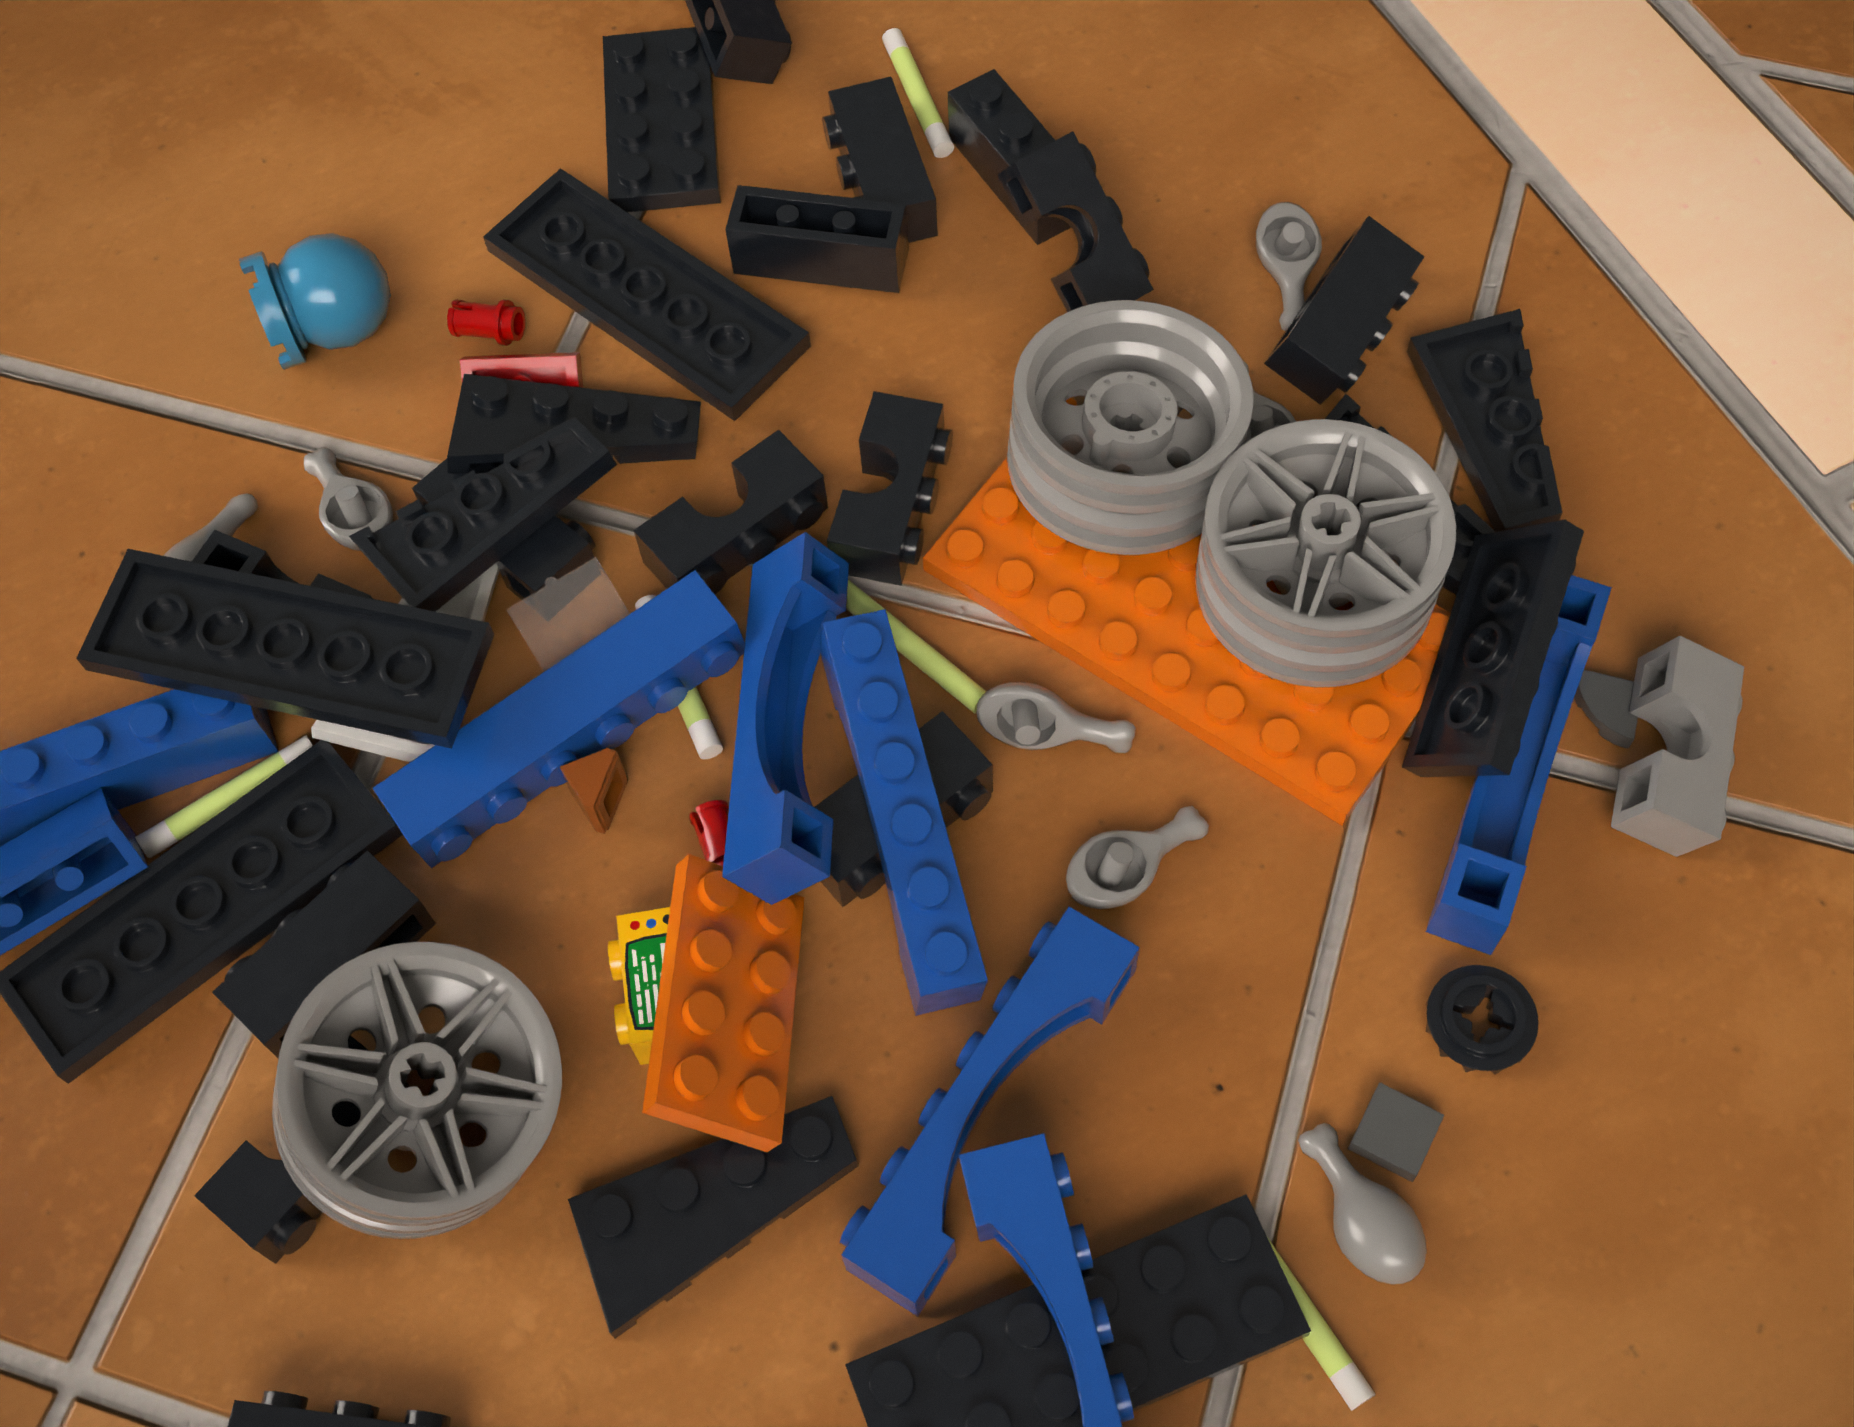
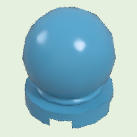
M334 233L309 236L289 247L278 266L275 263L269 264L262 251L239 258L244 274L255 271L258 282L253 283L254 288L248 291L271 347L283 343L286 352L280 353V357H278L279 363L284 370L306 363L303 349L308 347V343L329 350L354 347L373 336L387 316L391 298L387 273L376 255L356 239Z

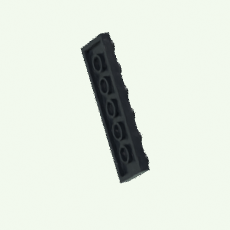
M561 168L483 236L488 252L733 421H736L811 347L808 331Z
M127 549L76 659L85 670L452 749L492 643L494 633L488 622Z
M321 740L148 864V868L123 882L1 970L0 994L55 1074L69 1084L276 930L282 920L290 913L306 907L327 887L330 878L340 867L347 863L355 862L366 851L375 856L403 834L330 743Z
M1247 1194L1092 1259L1093 1268L1081 1271L1088 1299L1101 1296L1103 1298L1114 1342L1101 1345L1108 1374L1123 1373L1133 1412L1309 1336L1311 1332ZM1034 1284L845 1364L868 1427H1083L1077 1386L1065 1344L1054 1318Z

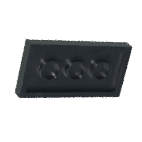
M696 27L603 36L608 200L626 212L721 203L712 68Z
M1565 519L1475 535L1402 768L1419 777L1510 775L1514 759L1520 750V740L1532 700L1539 687V678L1551 638L1557 629L1558 616L1570 577L1575 570L1576 557L1584 530Z

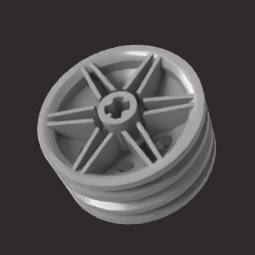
M1133 300L1098 302L1071 310L1045 325L1029 341L1020 356L1015 371L1007 463L1011 483L1018 498L1029 513L1048 530L1073 544L1098 552L1121 555L1149 554L1174 548L1197 537L1202 533L1206 502L1215 476L1226 460L1246 442L1253 413L1254 394L1252 382L1242 358L1219 332L1202 320L1186 312L1157 303ZM1074 397L1077 406L1068 404L1066 400ZM1182 409H1185L1192 415V418L1183 419L1178 417Z
M1312 419L1296 421L1269 429L1240 446L1226 460L1215 476L1209 490L1195 576L1196 592L1203 616L1211 631L1231 654L1252 669L1268 677L1286 683L1309 687L1344 686L1375 677L1400 662L1415 647L1428 626L1455 550L1456 521L1450 497L1438 475L1419 454L1398 439L1375 428L1343 420ZM1273 580L1281 594L1272 592L1267 587V582ZM1350 601L1353 603L1354 606L1349 610L1335 609L1347 604Z
M408 942L377 948L359 955L334 970L311 991L293 1016L285 1033L276 1071L272 1120L277 1148L286 1170L303 1195L320 1211L344 1226L365 1234L382 1238L417 1239L443 1234L471 1223L492 1209L512 1190L538 1155L550 1134L556 1119L562 1089V1063L554 1029L537 998L519 978L496 961L470 949L437 942ZM436 1007L443 1012L445 1025L439 1032L428 1034L424 1031L418 1017L423 1009ZM358 1030L369 1032L375 1039V1050L350 1049L348 1047L349 1036ZM480 1053H492L499 1060V1071L494 1074L473 1069L471 1065L472 1060ZM411 1070H417L421 1079H435L428 1096H422L417 1086L404 1087ZM341 1101L352 1102L360 1110V1120L350 1127L341 1126L332 1117V1108ZM470 1122L477 1123L485 1129L486 1140L480 1146L466 1147L462 1145L458 1131L459 1128ZM394 1149L412 1151L416 1157V1165L411 1171L405 1173L394 1171L388 1163V1155Z

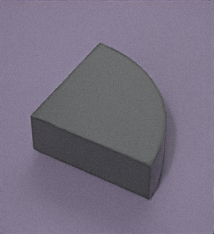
M1584 670L1574 697L1577 706L1582 708L1591 722L1600 729L1598 733L1604 739L1628 749L1635 738L1638 720L1637 716L1629 713L1634 681Z

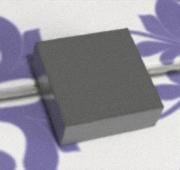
M1379 1082L1347 1149L1413 1182L1418 1175L1444 1114Z

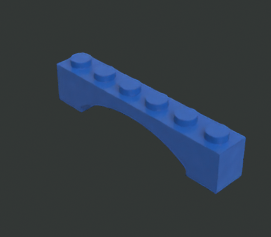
M807 532L802 533L760 559L752 567L722 873L723 878L771 905L830 877L833 819L813 807L809 797L803 769V726L809 689L821 653L822 622L835 620L839 614L846 611L849 563Z
M1571 575L1559 612L1557 629L1551 638L1539 678V687L1532 700L1520 740V750L1514 759L1510 775L1475 776L1425 932L1491 955L1507 930L1527 867L1525 866L1527 853L1549 773L1592 646L1596 641L1612 587Z
M886 609L822 622L821 657L835 711L838 710L870 815L899 944V955L915 1016L980 1001L988 979Z
M1071 907L1067 908L1057 925L1050 921L1044 924L1029 950L1028 955L1034 959L1022 979L1012 975L998 994L993 1005V1011L998 1013V1016L985 1035L975 1031L963 1047L956 1062V1067L962 1071L948 1092L938 1088L925 1105L918 1120V1124L924 1127L910 1150L900 1146L888 1161L879 1181L886 1186L871 1210L861 1206L844 1229L840 1243L846 1246L841 1256L848 1272L918 1317L956 1257L955 1240L945 1234L947 1201L953 1175L959 1161V1155L983 1109L1010 1074L1051 1038L1089 1018L1101 1025L1103 1024L1136 971L1139 946Z
M1043 1133L960 1154L959 1159L979 1241L995 1239L1016 1260L1041 1294L1055 1320L1074 1373L1083 1427H1122L1121 1422L1134 1419L1133 1408L1123 1373L1109 1375L1101 1345L1112 1343L1114 1340L1102 1296L1089 1300L1081 1271L1093 1268V1261L1083 1224L1069 1226L1062 1198L1074 1196V1191L1064 1153L1050 1155L1045 1134Z

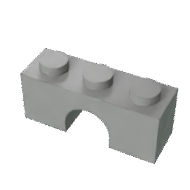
M1678 636L1638 658L1629 713L1652 724L1662 735L1667 751L1664 749L1659 750L1620 769L1611 821L1612 828L1675 857L1721 840L1722 830L1727 820L1725 805L1729 776L1735 761L1733 746L1737 717L1743 702L1741 688L1744 666L1682 636Z

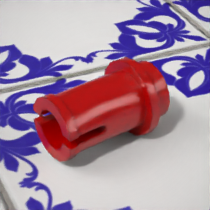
M455 299L451 303L453 308L448 309L447 326L452 336L495 339L499 345L508 346L512 341H520L524 335L525 313L521 307L515 306L510 300L503 299L496 305L465 302Z
M712 800L698 805L695 808L696 812L689 814V820L695 829L705 860L723 866L729 804L724 800Z

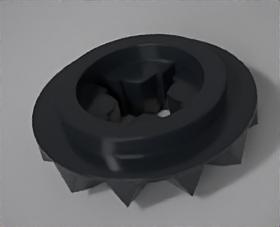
M1470 965L1457 968L1447 973L1437 982L1426 1002V1032L1432 1035L1438 1045L1440 1057L1451 1058L1461 1064L1465 1072L1474 1070L1491 1071L1496 1075L1500 1071L1520 1063L1535 1043L1539 1021L1532 997L1517 979L1497 968L1484 965ZM1484 997L1488 998L1486 1008L1489 1010L1488 1020L1497 1024L1499 1029L1488 1028L1484 1036H1481L1478 1042L1473 1041L1474 1034L1471 1033L1472 1022L1463 1018L1461 1013L1472 1014L1475 1008L1481 1004Z

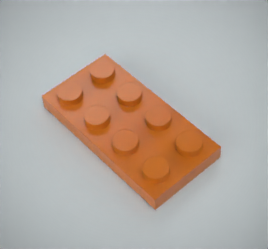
M688 854L676 865L642 1113L769 1152L782 1143L805 898L793 894L771 905L723 878V866Z

